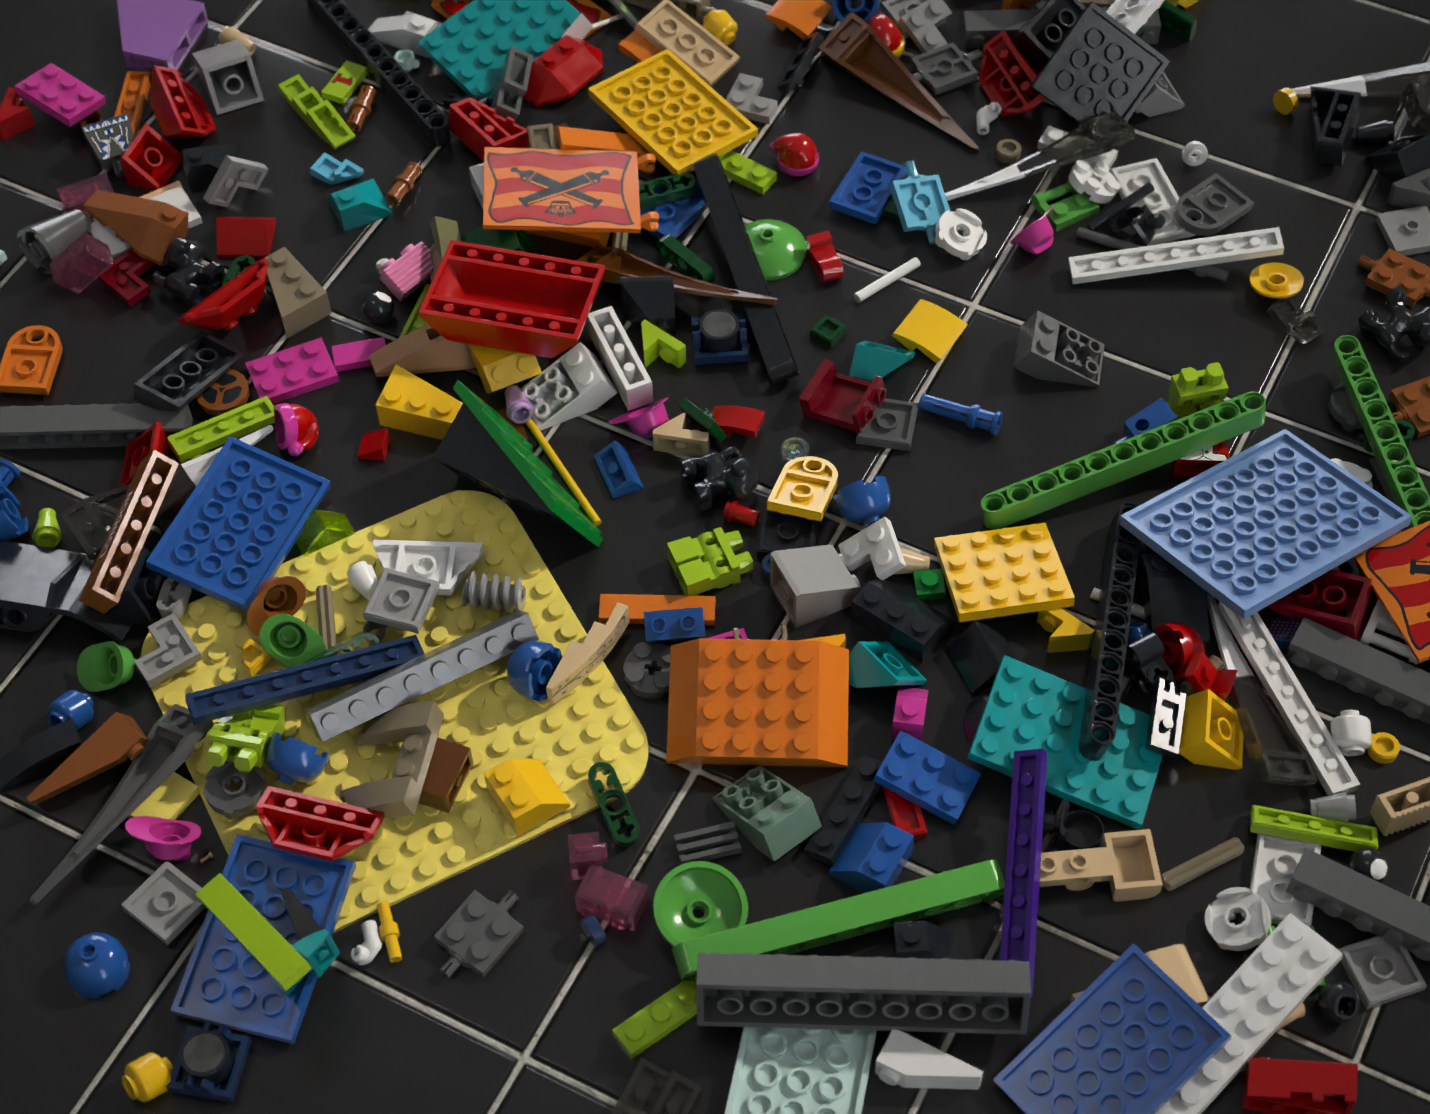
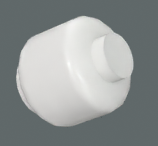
M1357 710L1341 711V716L1332 719L1330 724L1333 741L1343 756L1363 755L1365 753L1364 750L1368 749L1372 743L1371 722L1367 717L1359 715Z

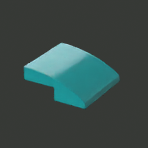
M325 929L312 933L292 945L312 967L310 971L318 978L321 977L340 954L330 933ZM269 973L277 987L288 996L306 976L305 974L286 991Z

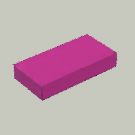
M380 337L332 346L336 372L372 366L369 355L386 346L385 338Z

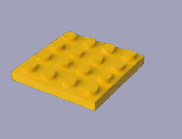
M1046 523L934 538V548L959 622L1074 606L1075 597Z

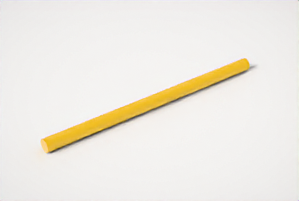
M530 418L525 424L595 526L600 525L601 519L533 419Z

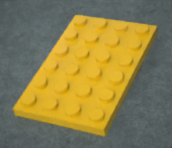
M668 49L588 88L589 97L647 151L655 155V158L673 175H679L682 172L689 173L694 170L693 163L715 153L719 157L758 136V128Z

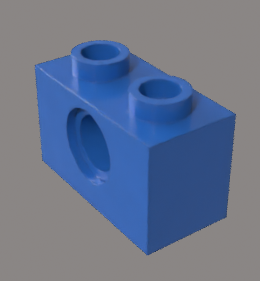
M703 607L644 612L647 644L684 642L706 638Z

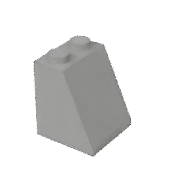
M239 39L192 53L201 81L217 115L264 101L251 56Z
M832 544L778 550L770 553V586L795 628L850 607L851 601L861 589L857 577L854 574L851 575L848 571L844 556L841 553L838 554Z

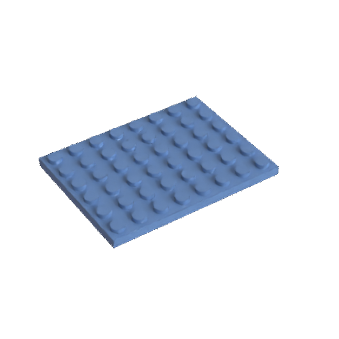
M1284 429L1120 516V525L1242 619H1245L1409 526L1412 516L1297 436Z

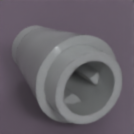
M1346 792L1310 799V815L1344 822L1356 819L1355 795H1347Z

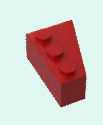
M469 97L449 106V130L483 161L484 147L525 148L529 144L527 127L525 129L515 124V119L509 116L505 119L495 114V109Z
M1265 1057L1250 1058L1244 1071L1241 1108L1271 1114H1350L1356 1103L1358 1064L1278 1060Z

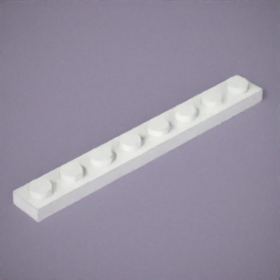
M1276 227L1068 257L1072 284L1282 255L1284 253V245L1280 229Z
M1219 602V611L1327 795L1330 796L1343 792L1348 794L1357 791L1360 786L1359 781L1340 749L1334 743L1331 734L1258 612L1242 619L1223 603Z

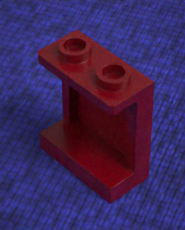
M824 359L799 397L803 416L861 433L865 425L871 422L877 406L884 401L886 389L884 388L881 376L876 375L871 383L836 372L833 361Z

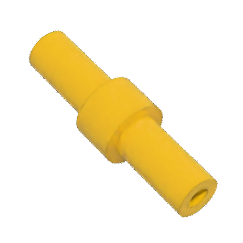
M383 901L377 904L381 923L379 932L381 940L386 943L390 962L397 963L402 960L398 942L400 933L397 923L393 922L389 902Z

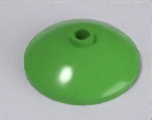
M773 219L757 220L745 225L765 281L778 280L790 276L802 266L806 258L807 246L803 235L795 227Z
M693 861L677 866L662 879L654 896L653 915L660 934L674 947L684 941L744 926L748 917V902L741 883L730 871L715 863ZM693 910H701L704 916L702 918L694 917Z

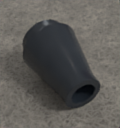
M1387 119L1366 126L1357 127V142L1388 144V142L1394 141V122H1387Z

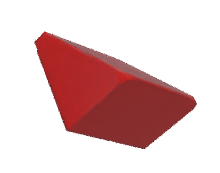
M388 428L364 434L357 458L385 461L390 443Z

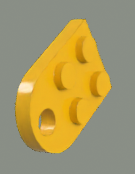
M812 456L799 457L789 461L782 469L767 500V510L803 517L809 520L822 521L837 488L838 471L836 467L825 459Z

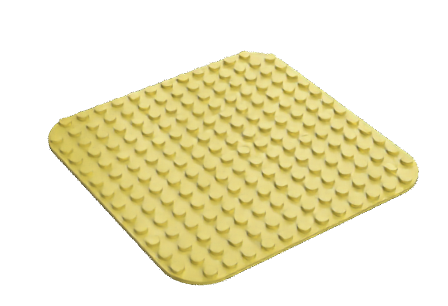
M457 490L439 496L282 563L274 576H292L303 583L306 589V598L303 606L293 616L301 619L318 634L316 588L319 585L324 586L326 584L331 586L336 642L338 644L363 631V627L368 622V620H364L363 613L369 601L348 582L347 571L354 564L365 561L368 565L373 566L379 581L383 568L374 550L373 540L483 543V554L451 596L436 595L419 634L388 626L386 628V635L380 644L416 635L424 653H427L516 611V608H514L512 612H506L504 606L500 611H495L493 604L489 609H483L482 604L478 608H473L470 602L467 606H463L462 594L464 584L472 571H476L477 580H480L483 572H487L488 581H492L494 574H498L500 583H503L506 575L510 576L511 584L515 583L517 577H521L522 586L526 588L523 611L529 614L538 635V641L553 644L554 647L561 650L562 657L571 640L583 644L587 636L586 631L513 510L501 499L480 491ZM209 595L187 605L185 613L178 620L200 651L203 659L151 687L163 715L174 704L188 708L185 702V694L251 677L246 672L242 662V648L248 638L261 646L262 644L260 636L250 631L247 625L246 612ZM374 629L370 633L376 635L378 629ZM150 632L144 640L141 657L159 648ZM363 638L361 640L362 646L358 647L357 649L351 648V645H349L348 648L351 651L369 647V645L372 643V640L368 641L365 638ZM344 651L337 652L338 655L345 653ZM512 653L400 705L404 706L434 700L444 714L438 738L469 747L472 753L473 765L449 813L418 803L414 816L384 818L372 840L340 857L354 861L356 869L333 933L378 913L377 904L387 901L389 906H393L598 809L599 807L588 784V772L595 763L606 762L614 768L625 794L639 782L648 763L649 746L647 736L604 661L580 685L554 705L548 703V698L541 702L528 699L519 695L513 689L507 675V660ZM272 656L254 676L289 667ZM367 680L273 704L284 706L285 731L279 740L286 742L288 737L295 738L317 747L315 754L321 756L323 752H327L330 754V758L321 775L314 781L308 783L296 781L293 787L277 780L279 774L270 769L267 757H265V763L260 768L266 780V788L272 786L343 803L339 796L341 790L367 782L392 778L403 742L359 745L356 741L361 733L364 734L374 722L373 718L322 742L316 736L305 712V709ZM215 719L212 721L215 724V722H218L219 719ZM209 730L204 739L194 745L197 750L185 763L195 785L199 787L200 796L229 856L237 834L269 842L270 840L256 812V808L237 819L231 820L226 818L225 815L218 814L209 806L204 795V788L207 782L206 776L213 767L208 764L207 758ZM510 758L540 759L569 801L571 807L517 836L488 793L484 773ZM600 771L597 772V778L594 780H601L605 792L609 790L606 783L609 775H603ZM230 784V792L238 791L243 784ZM608 798L604 804L606 805L618 798Z

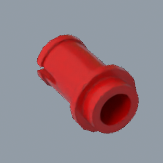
M736 500L733 502L728 501L723 511V517L727 518V521L731 522L734 520L753 528L757 526L761 511L739 505Z

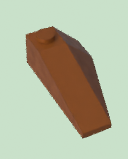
M96 190L83 205V209L99 223L110 227L116 233V237L119 240H125L130 244L132 251L138 256L160 266L167 260L166 253L171 242L176 238H185L188 235V212L166 202Z
M115 712L26 799L30 803L39 804L128 759H135L144 750L143 744L148 741L147 737L131 716Z

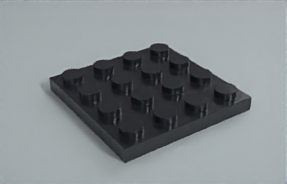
M1089 2L1030 87L1101 140L1111 145L1170 61L1095 3Z

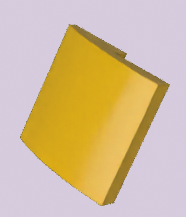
M920 299L891 336L911 351L918 348L938 364L968 324L944 308Z

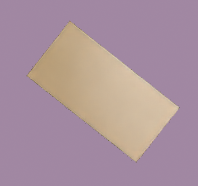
M663 0L635 26V31L660 51L670 50L710 87L724 76L740 58L739 55L670 0Z

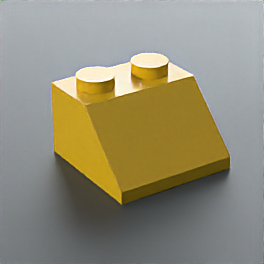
M467 344L487 394L542 373L535 355Z
M1209 689L1186 696L1179 753L1193 764L1233 770L1242 769L1245 717Z
M510 758L484 773L488 793L517 836L571 807L569 801L540 759Z

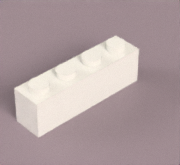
M612 306L589 313L587 317L589 336L627 410L630 411L653 403L652 381Z

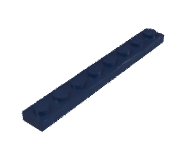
M413 635L185 694V702L193 723L196 725L374 678L425 653L417 636Z

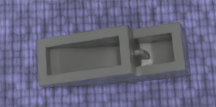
M513 46L509 48L491 108L496 110L495 114L505 119L509 116L516 120L520 114L522 97L527 91L533 55Z

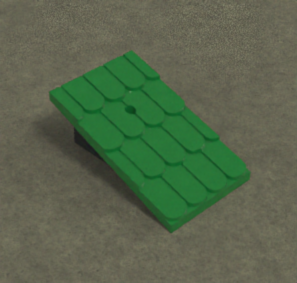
M457 380L453 389L464 403L433 458L458 477L587 538L595 546L599 547L603 540L600 537L602 532L579 510L580 504L552 477L553 471L531 450L533 446L505 418Z

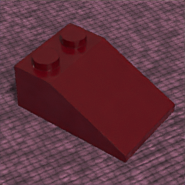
M1330 570L1267 607L1290 619L1303 620L1305 617L1357 641L1372 602V579Z

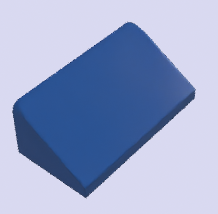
M614 440L594 455V459L613 498L644 488L626 448Z

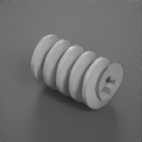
M472 571L464 584L462 604L467 606L470 602L473 608H478L482 604L483 609H489L493 604L495 611H500L503 606L506 612H512L514 608H516V611H523L526 588L522 586L521 577H517L515 583L511 584L510 576L506 575L503 583H500L498 574H494L492 581H488L487 572H483L480 580H477L476 571Z

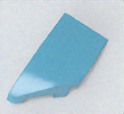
M325 152L310 168V175L330 185L361 177L364 169L345 159L343 162H340Z

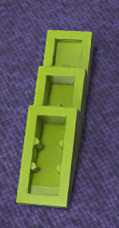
M299 74L278 85V91L290 106L333 149H337L356 138V135L327 99L324 101L313 86L309 88Z

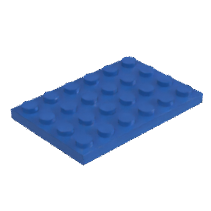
M230 436L146 560V567L247 613L249 605L256 597L258 586L268 578L275 576L329 490L331 481Z
M237 834L222 875L292 946L299 940L283 900L282 889L288 887L322 930L325 929L332 937L356 869V864L354 861L342 858L331 862L273 848L269 841ZM208 909L170 1011L173 1015L218 1026L222 1025L226 1028L294 1044L317 976L309 971L289 996L277 987L267 970Z
M1133 943L1011 1061L993 1081L1024 1114H1156L1231 1040V1035Z

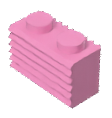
M422 241L416 246L412 243L402 250L400 253L402 256L395 261L391 258L381 267L383 271L379 279L400 302L425 284L435 269L430 249Z

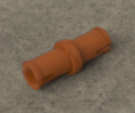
M363 85L357 100L353 101L351 105L352 112L346 124L352 132H355V130L359 132L365 117L370 114V105L376 95V90L372 86Z
M409 162L402 174L396 176L393 181L394 185L385 195V200L389 205L398 206L403 197L412 191L413 183L422 173V168L417 163Z

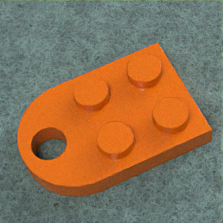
M41 325L29 326L19 330L9 339L0 363V392L49 395L63 349L60 338L53 329ZM43 336V339L40 341H32L36 337Z

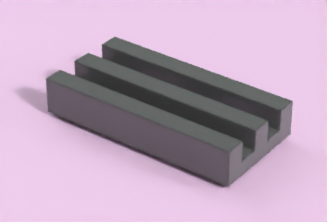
M734 821L674 835L681 865L693 861H708L742 853ZM731 841H732V844H730V845H726V846H722V847H718V848H713V849H709V850H705V851H701V852H697V853H692V854L685 855V852H689V851H693V850H697V849H703V850H704V849L712 848V847H714V845L723 844V843H727V842H731Z

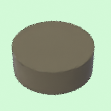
M1012 139L1001 140L996 146V158L1003 163L1018 161L1021 155V145Z

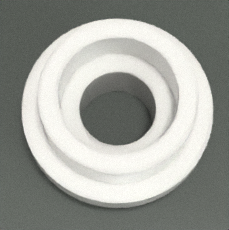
M1199 141L1189 142L1182 150L1183 161L1191 166L1201 165L1208 157L1206 146ZM1193 153L1199 154L1198 156H1191Z

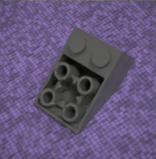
M1037 310L1020 326L1013 368L1035 379L1098 387L1105 344Z

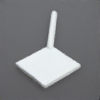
M581 13L561 37L563 38L565 35L583 40L590 30L622 19L624 16L618 14L591 24Z

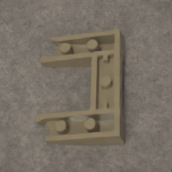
M434 700L396 707L373 718L374 722L364 734L361 733L356 741L359 745L403 742L392 778L367 782L341 790L339 796L343 803L346 802L348 805L385 813V818L415 815L444 717L443 712Z

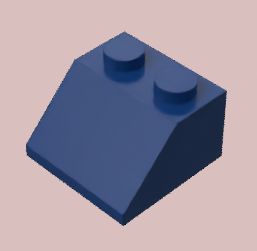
M887 822L859 823L838 859L831 866L828 874L865 893L893 886L912 854L914 835Z

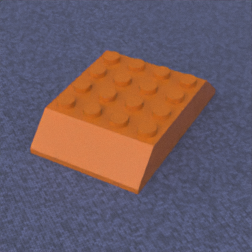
M699 638L672 645L670 651L666 762L671 764L847 768L849 649L822 641Z

